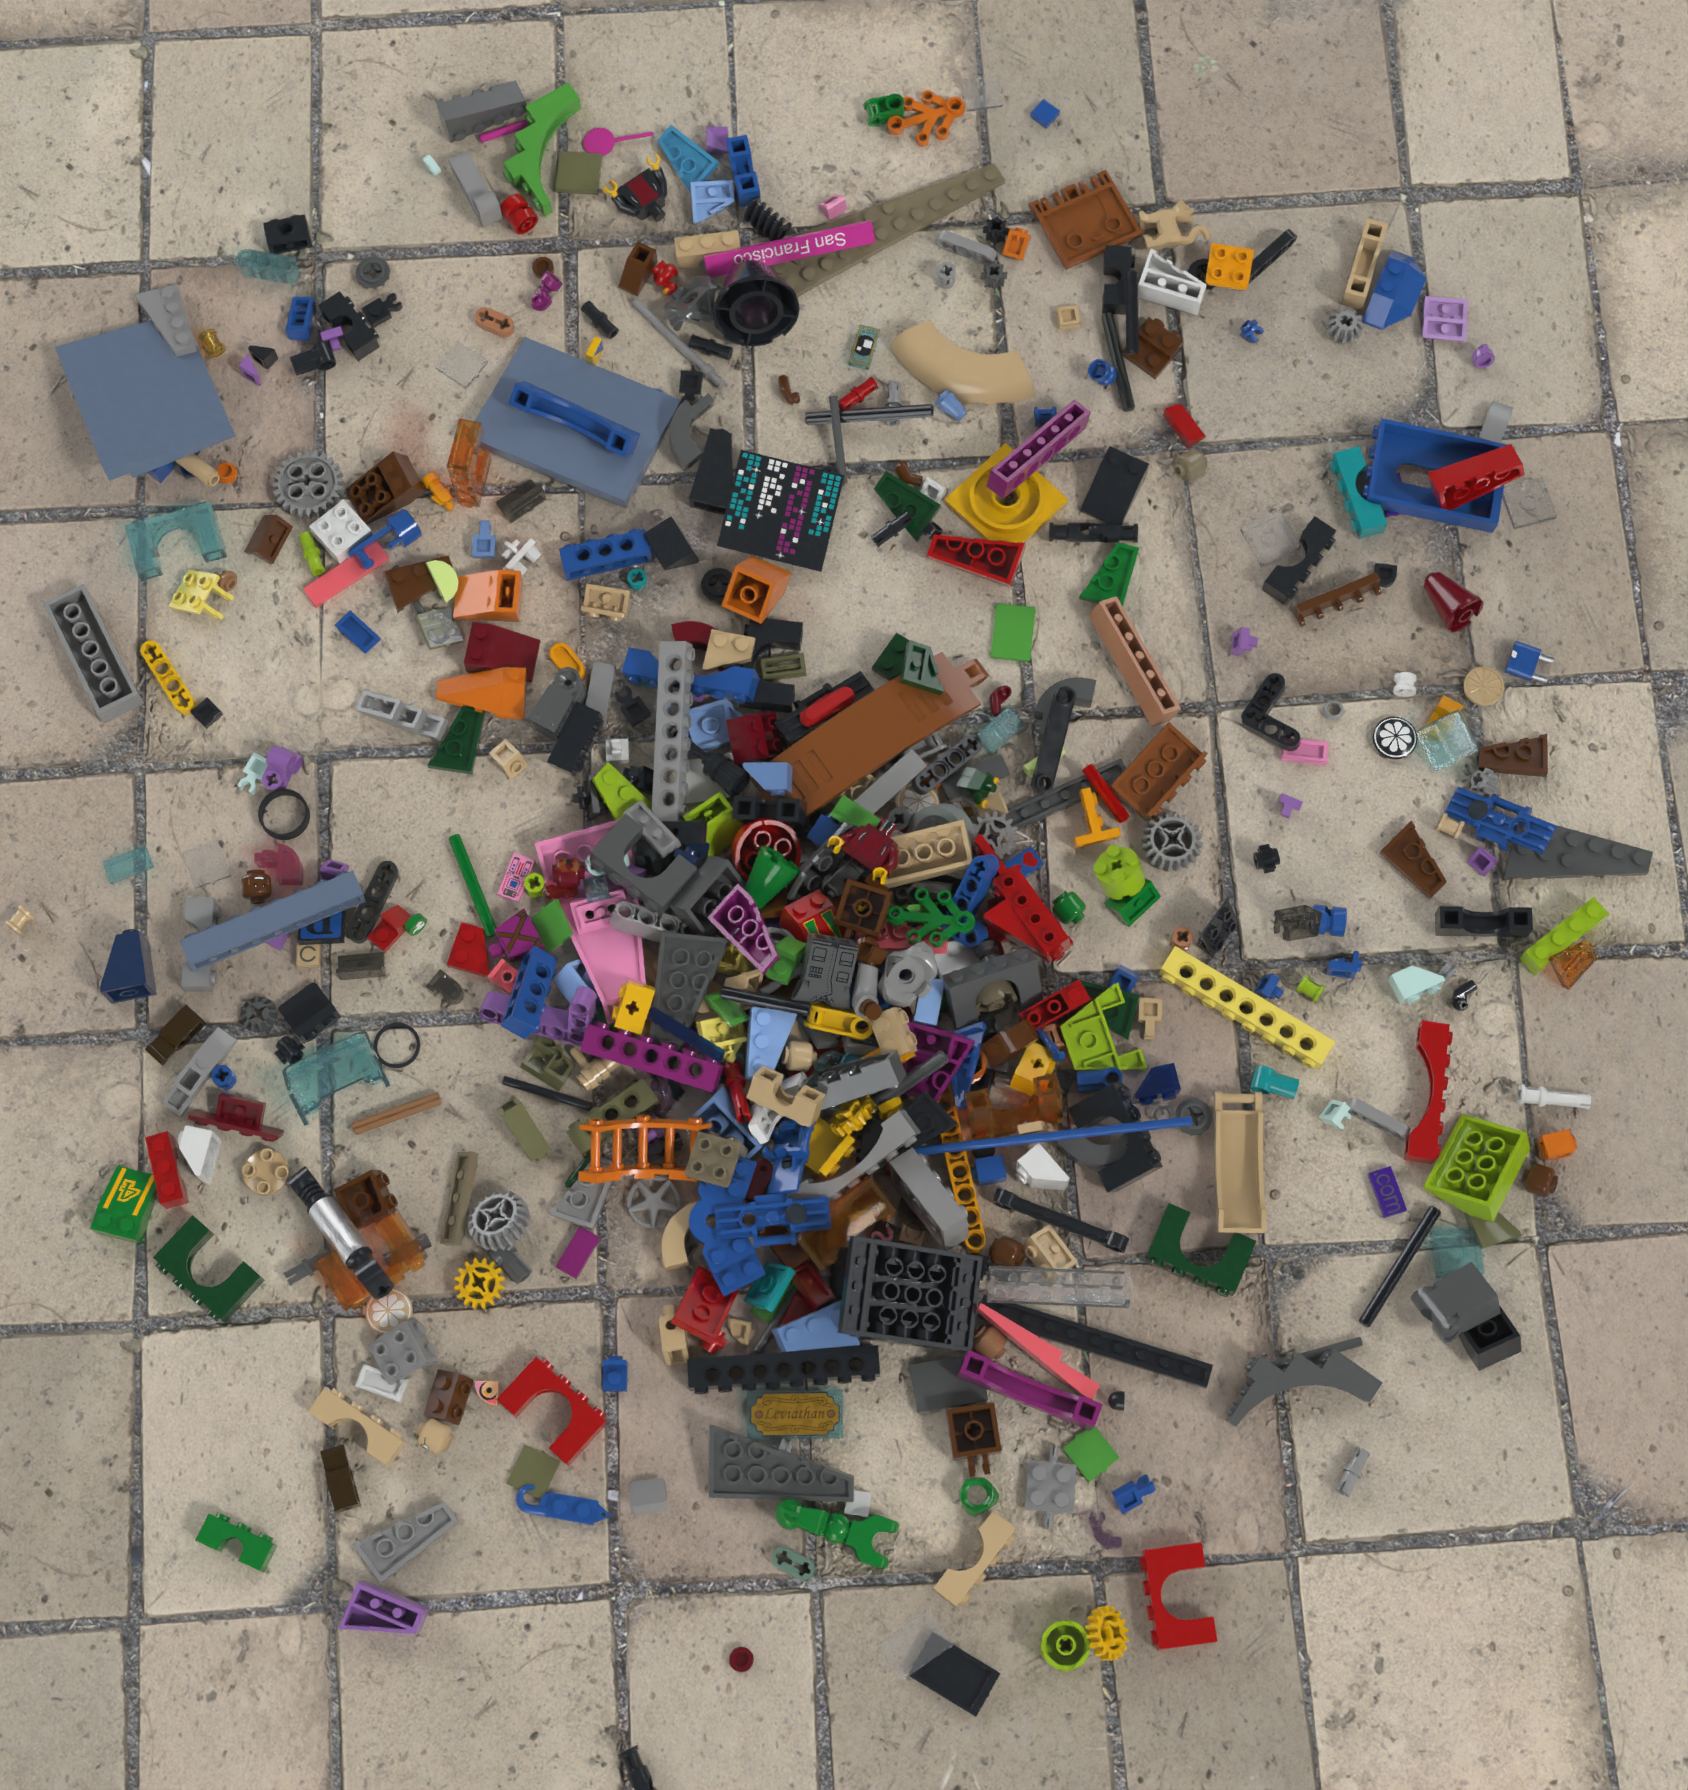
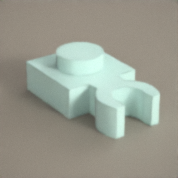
M253 753L243 770L247 777L242 778L238 783L240 790H243L245 785L250 784L251 787L248 792L250 795L255 794L257 790L256 784L258 781L262 783V776L268 766L266 758Z

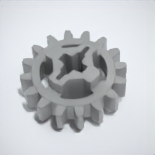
M994 811L993 816L989 812H985V819L978 816L979 824L973 823V827L976 829L975 835L977 837L980 834L982 826L986 823L987 829L983 837L988 844L993 846L996 855L1003 859V852L1010 855L1012 853L1010 846L1017 847L1013 840L1019 838V835L1014 834L1018 826L1012 827L1011 823L1014 819L1011 818L1007 821L1006 813H1003L1000 817L998 816V811ZM994 820L1004 823L1006 827L1001 828L997 826ZM992 829L1000 833V836L997 837V842L989 838ZM1006 835H1009V841L1003 848L1002 841Z

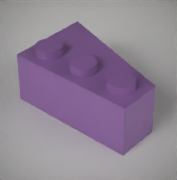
M362 1580L356 1584L339 1629L416 1634L422 1630L430 1607Z

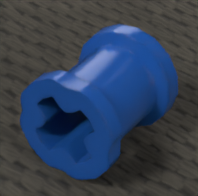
M1056 406L1052 407V409H1038V407H1034V426L1038 427L1040 424H1046L1057 414Z
M226 1065L215 1067L211 1073L213 1082L222 1090L232 1089L237 1082L236 1075ZM223 1074H227L225 1081L222 1082L220 1079L223 1078Z

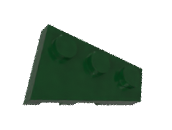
M885 471L874 488L876 494L896 518L904 513V511L909 513L914 523H911L905 529L916 542L923 535L927 523L933 520L941 508L939 503Z
M462 706L451 724L444 741H441L433 759L429 761L428 768L473 775L486 711L483 710L481 713L475 711L474 707Z
M1072 978L1071 984L1079 979ZM1080 980L1091 1001L1109 988ZM1121 990L1125 1003L1105 1009L1103 1014L1108 1028L1128 1040L1139 995ZM1088 1003L1084 1004L1083 1006L1079 1007L1078 1009H1082V1008H1083L1084 1006H1086Z

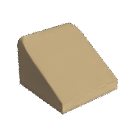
M1001 792L985 798L988 801V804H985L986 808L977 807L979 815L983 819H985V812H989L993 816L994 811H998V816L1000 817L1003 813H1009Z

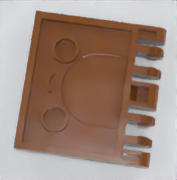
M1106 170L1097 173V177L1095 175L1089 177L1094 190L1090 191L1082 180L1078 182L1079 189L1075 184H1072L1060 190L1061 196L1058 192L1053 193L1052 199L1056 205L1053 208L1046 197L1041 198L1040 202L1036 200L1029 203L1034 218L1038 220L1065 270L1105 253L1106 246H1121L1142 236L1140 227Z

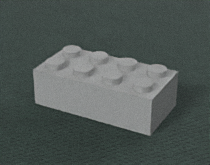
M912 1147L889 1162L891 1183L940 1247L945 1251H949L969 1238L968 1212L962 1204L958 1205L955 1202L952 1191L948 1187L944 1188L940 1183L941 1179L935 1170L931 1171L927 1166L928 1163L921 1153L917 1154Z

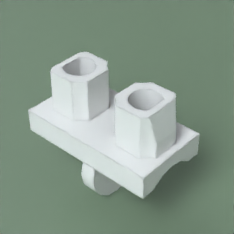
M530 538L518 551L517 548L521 544L520 541L516 539L512 544L505 541L503 547L506 551L502 554V557L507 559L512 555L513 558L502 570L521 571V575H523L528 569L519 560L524 556L533 564L541 556V553L534 546L536 542Z

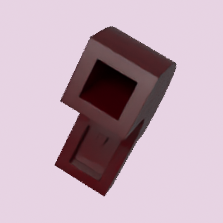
M697 621L671 624L674 641H686L692 644L694 649L707 651L711 630H717L708 624ZM722 666V667H718V671L721 672V671H724V670H726V669H728V668H730V667H727V668H723V666Z

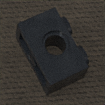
M305 214L292 215L284 219H272L269 222L263 223L266 242L271 256L313 247L309 224Z

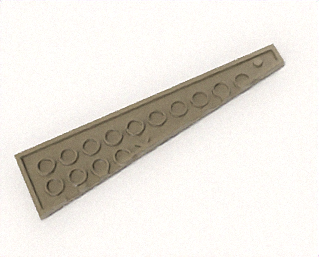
M993 163L793 235L798 236L871 220L875 243L773 264L768 267L790 285L797 297L1000 187L1005 184V178Z

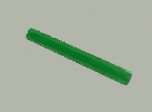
M459 834L449 837V842L488 938L496 936L494 931L497 928L461 836Z

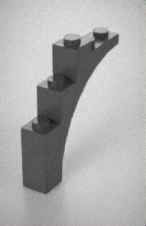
M1330 1349L1329 1352L1326 1350L1321 1355L1318 1361L1321 1363L1319 1367L1298 1352H1293L1292 1355L1289 1353L1281 1364L1283 1366L1282 1370L1261 1355H1257L1255 1358L1251 1357L1244 1367L1246 1369L1244 1375L1251 1382H1246L1239 1391L1241 1397L1237 1403L1232 1402L1225 1412L1228 1415L1225 1420L1231 1425L1237 1426L1246 1414L1261 1401L1280 1391L1297 1386L1321 1385L1334 1387L1349 1392L1359 1399L1370 1403L1383 1382L1336 1349Z

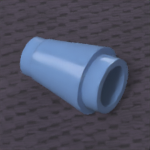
M945 390L935 401L938 409L958 421L968 412L953 392Z

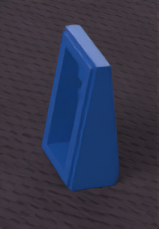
M293 297L286 326L287 335L290 340H310L315 303L314 297ZM297 306H306L307 308H297Z

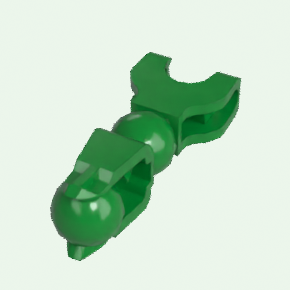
M791 1498L782 1500L775 1509L776 1521L784 1529L793 1530L799 1528L811 1535L823 1536L831 1544L844 1543V1545L854 1550L856 1558L861 1563L881 1569L888 1567V1558L874 1550L872 1539L878 1532H897L900 1526L898 1522L880 1515L868 1517L862 1522L850 1521L841 1513L829 1515L824 1510L805 1508L801 1502Z

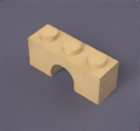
M738 230L674 238L678 270L699 267V262L704 259L703 256L741 248Z
M763 1065L753 1075L747 1099L754 1101L759 1106L775 1111L778 1115L786 1116L798 1124L810 1128L819 1118L826 1094L804 1085L796 1096H790L782 1088L784 1075Z

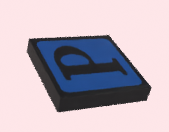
M346 910L298 929V944L345 943Z

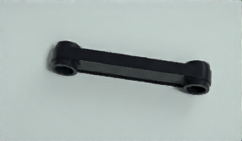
M1069 686L1059 687L1053 694L1031 781L1032 789L1040 794L1048 793L1054 786L1076 699L1075 691ZM1063 691L1068 695L1066 702L1061 697ZM1041 778H1043L1046 782V786L1044 789H1042L1039 785V781Z

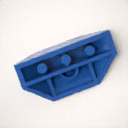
M1395 250L1391 251L1362 323L1383 330L1412 315L1427 279L1413 257Z

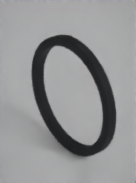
M396 1022L384 1026L377 1033L374 1040V1052L377 1059L383 1065L390 1068L408 1066L416 1059L420 1051V1039L417 1032L405 1023ZM392 1027L407 1028L416 1038L417 1046L414 1055L402 1064H390L384 1061L378 1053L377 1044L380 1036Z

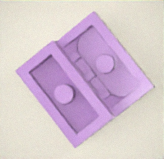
M1425 296L1422 316V338L1465 342L1468 300Z

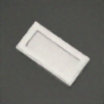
M363 1364L355 1387L401 1403L409 1380L403 1378L396 1384L390 1385L380 1369Z

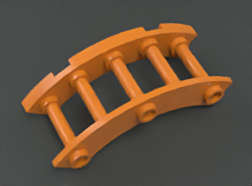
M637 1115L636 1119L608 1121L589 1119V1123L579 1125V1129L591 1131V1165L588 1166V1170L579 1171L578 1181L599 1184L621 1180L623 1175H633V1179H654L655 1175H669V1179L699 1182L685 1175L687 1166H676V1162H674L675 1128L690 1130L691 1155L698 1131L711 1128L712 1123L702 1122L700 1117H690L688 1120L650 1119L649 1115ZM638 1128V1161L636 1165H624L621 1162L622 1129ZM648 1128H665V1161L662 1162V1165H650V1162L647 1161ZM613 1130L612 1162L610 1167L600 1166L601 1132Z

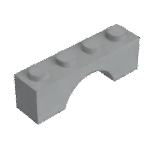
M186 897L185 920L189 926L202 932L208 926L217 924V918L221 917V906L218 905L214 897ZM189 962L182 964L181 987L186 992L214 991V984H217L218 981L215 963L194 972Z

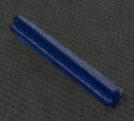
M656 1007L649 1009L648 1020L717 1062L724 1057V1049Z

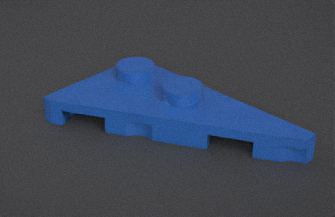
M983 1021L952 1031L975 1041L951 1079L955 1104L959 1111L966 1107L987 1028Z

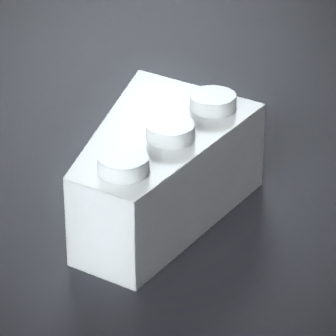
M1151 248L1138 284V298L1198 316L1207 285L1187 271H1181L1173 265V262L1163 259Z

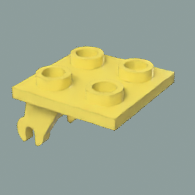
M189 569L168 607L200 615L201 611H204L213 618L222 620L224 616L207 605L205 600L210 591L227 601L229 599L231 602L234 596L216 585L220 576Z

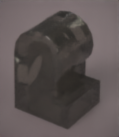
M441 969L426 985L429 993L436 997L440 992L447 1003L451 1005L459 1004L464 998L461 985Z

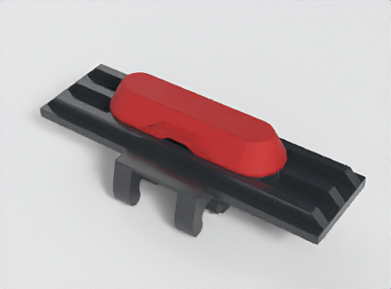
M861 671L833 688L829 683H826L822 689L807 698L795 701L794 707L796 710L774 722V725L788 745L792 746L829 719L873 692L874 688Z

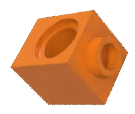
M1569 1129L1542 1135L1537 1140L1544 1162L1569 1157L1576 1152L1577 1142L1574 1135L1570 1134Z

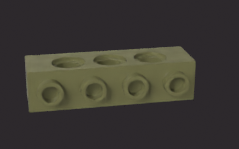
M643 1078L639 1081L637 1079L631 1081L626 1086L625 1091L620 1094L615 1093L607 1099L608 1103L602 1107L596 1106L588 1112V1117L582 1121L580 1119L576 1120L568 1127L569 1130L566 1133L583 1158L591 1153V1135L586 1130H580L579 1125L589 1123V1119L608 1121L606 1116L610 1112L618 1113L616 1120L636 1119L637 1115H647L660 1106L659 1099ZM630 1098L637 1100L636 1106L632 1108L625 1106V1102ZM613 1130L601 1132L600 1147L612 1139Z

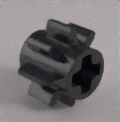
M998 216L992 220L987 219V226H983V233L986 234L985 240H990L994 245L1001 241L1005 242V235H1008L1010 228L1006 227L1007 221H1002Z
M1269 844L1258 846V852L1253 853L1256 869H1263L1264 874L1274 872L1276 869L1275 865L1280 864L1277 848H1270Z
M285 1036L277 1042L276 1048L278 1050L274 1054L284 1065L287 1062L295 1064L302 1059V1050L305 1046L296 1036L292 1039L289 1036Z

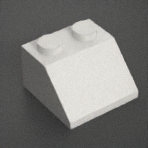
M185 1125L184 1131H181L178 1137L179 1149L194 1174L205 1185H210L222 1140L211 1130Z
M1040 1143L1017 1160L1015 1168L1017 1173L1015 1175L1023 1185L1027 1183L1030 1188L1065 1190L1067 1188L1070 1178Z

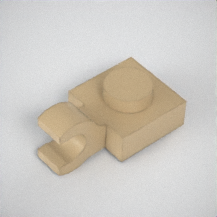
M1139 998L1138 1022L1145 1023L1144 1040H1153L1155 1024H1161L1162 999Z

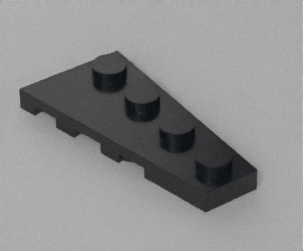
M926 1090L905 1109L921 1133L915 1136L917 1141L907 1148L903 1145L897 1150L899 1154L896 1157L912 1147L914 1150L958 1125ZM881 1133L857 1155L861 1160L874 1148ZM884 1159L878 1164L880 1166L878 1170L889 1165L890 1161L887 1162Z

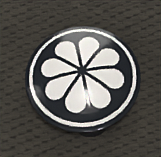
M1388 717L1381 720L1374 728L1372 735L1373 744L1379 755L1384 759H1403L1411 755L1418 741L1417 732L1413 725L1400 717Z

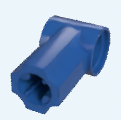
M1110 1067L1106 1070L1076 1072L1078 1093L1100 1091L1111 1085L1106 1081L1108 1075L1117 1076L1119 1079L1117 1083H1122L1123 1080L1122 1072L1115 1067Z

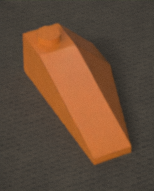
M502 667L438 680L436 700L460 707L464 705L474 707L475 711L481 713L483 710L494 713V716L498 718L524 719L527 695L526 668Z

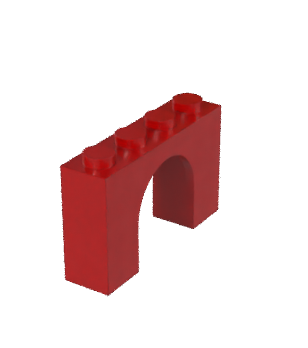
M535 1357L497 1398V1401L517 1418L541 1394L557 1393L564 1396L571 1405V1421L549 1449L569 1467L608 1424L604 1419L607 1415L597 1406L594 1408L590 1407L586 1403L589 1398L580 1390L575 1393L569 1387L572 1383L563 1374H560L558 1377L552 1371L554 1366L547 1359L543 1358L540 1360Z
M1202 1542L1143 1550L1142 1556H1139V1566L1141 1571H1145L1146 1581H1142L1144 1596H1149L1150 1605L1146 1606L1148 1621H1153L1154 1630L1150 1631L1152 1646L1156 1645L1158 1651L1218 1642L1214 1617L1192 1620L1175 1618L1165 1609L1161 1599L1162 1585L1169 1575L1206 1567Z

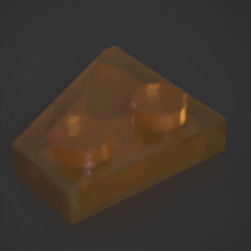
M1583 940L1551 956L1548 960L1562 987L1569 990L1597 960L1598 956L1592 944Z

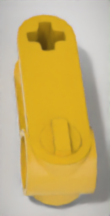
M823 1002L810 1003L811 1012L807 1020H804V1026L849 1036L852 1039L861 1041L870 1038L873 1029L869 1019L859 1017L854 1012V1009L849 1008L847 1010L830 1007L827 1003ZM858 1021H865L868 1023V1026L865 1029H859L856 1027V1023Z

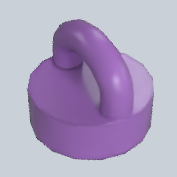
M1487 344L1480 345L1472 355L1473 364L1477 368H1486L1495 360L1494 353Z

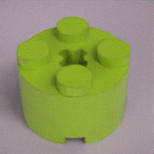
M1111 845L1098 857L1093 866L1104 894L1109 898L1120 900L1123 899V896L1129 895L1132 897L1145 884V874L1137 854L1130 848Z
M1061 1620L1054 1622L1044 1631L1040 1640L1039 1649L1043 1660L1048 1666L1057 1671L1068 1672L1077 1669L1087 1660L1090 1653V1640L1086 1639L1088 1633L1080 1624L1074 1621ZM1060 1640L1062 1642L1066 1640L1070 1642V1652L1067 1650L1062 1652L1060 1650Z

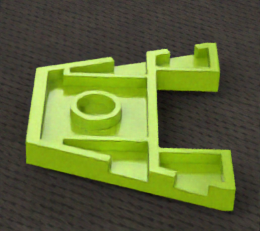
M1114 983L1059 1026L1074 1070H1106L1110 1067H1115L1119 1070L1147 1069L1141 1048L1117 1055L1103 1014V1010L1125 1003L1119 983Z

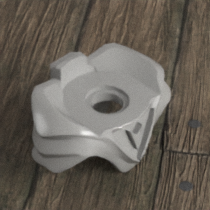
M918 942L904 951H895L887 956L884 972L877 986V991L886 1003L898 1007H907L917 997L922 999L932 990L930 982L936 977L938 971L933 949L925 942ZM903 969L911 970L905 973L904 979L899 977V973Z

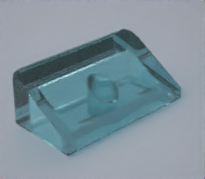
M1008 706L977 734V738L981 741L982 746L992 755L1022 729L1024 724L1013 709Z

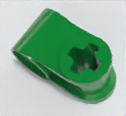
M895 93L879 98H871L863 104L864 110L868 114V125L872 127L887 123L888 119L892 116L903 118L905 115L904 99L900 94Z

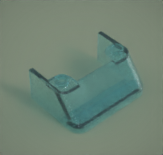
M366 1031L355 1033L312 1053L295 1064H289L282 1071L288 1095L304 1126L309 1124L306 1114L316 1113L322 1104L321 1099L352 1084L364 1080L366 1084L375 1085L383 1080L386 1087L390 1086L385 1069Z

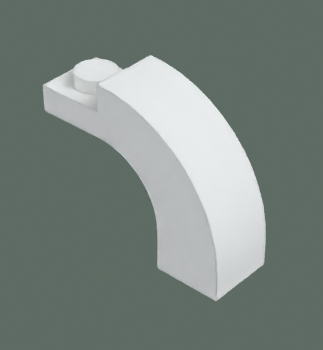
M800 1072L783 1080L782 1088L788 1095L796 1096L799 1088L808 1078L804 1072ZM755 1103L749 1110L752 1118L748 1128L751 1135L761 1145L769 1141L774 1126L783 1116Z

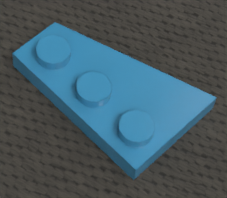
M672 125L657 140L690 194V182L706 181L719 166V162Z

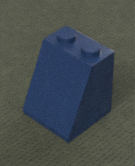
M128 929L124 930L123 934L115 936L100 985V992L111 1004L157 995L150 944L139 930Z

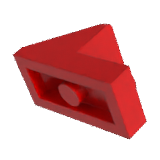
M399 905L380 915L382 921L367 936V939L384 953L405 932V924L411 917Z

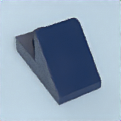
M706 842V845H685L683 850L677 848L673 856L677 857L680 854L697 869H700L707 861L710 844Z

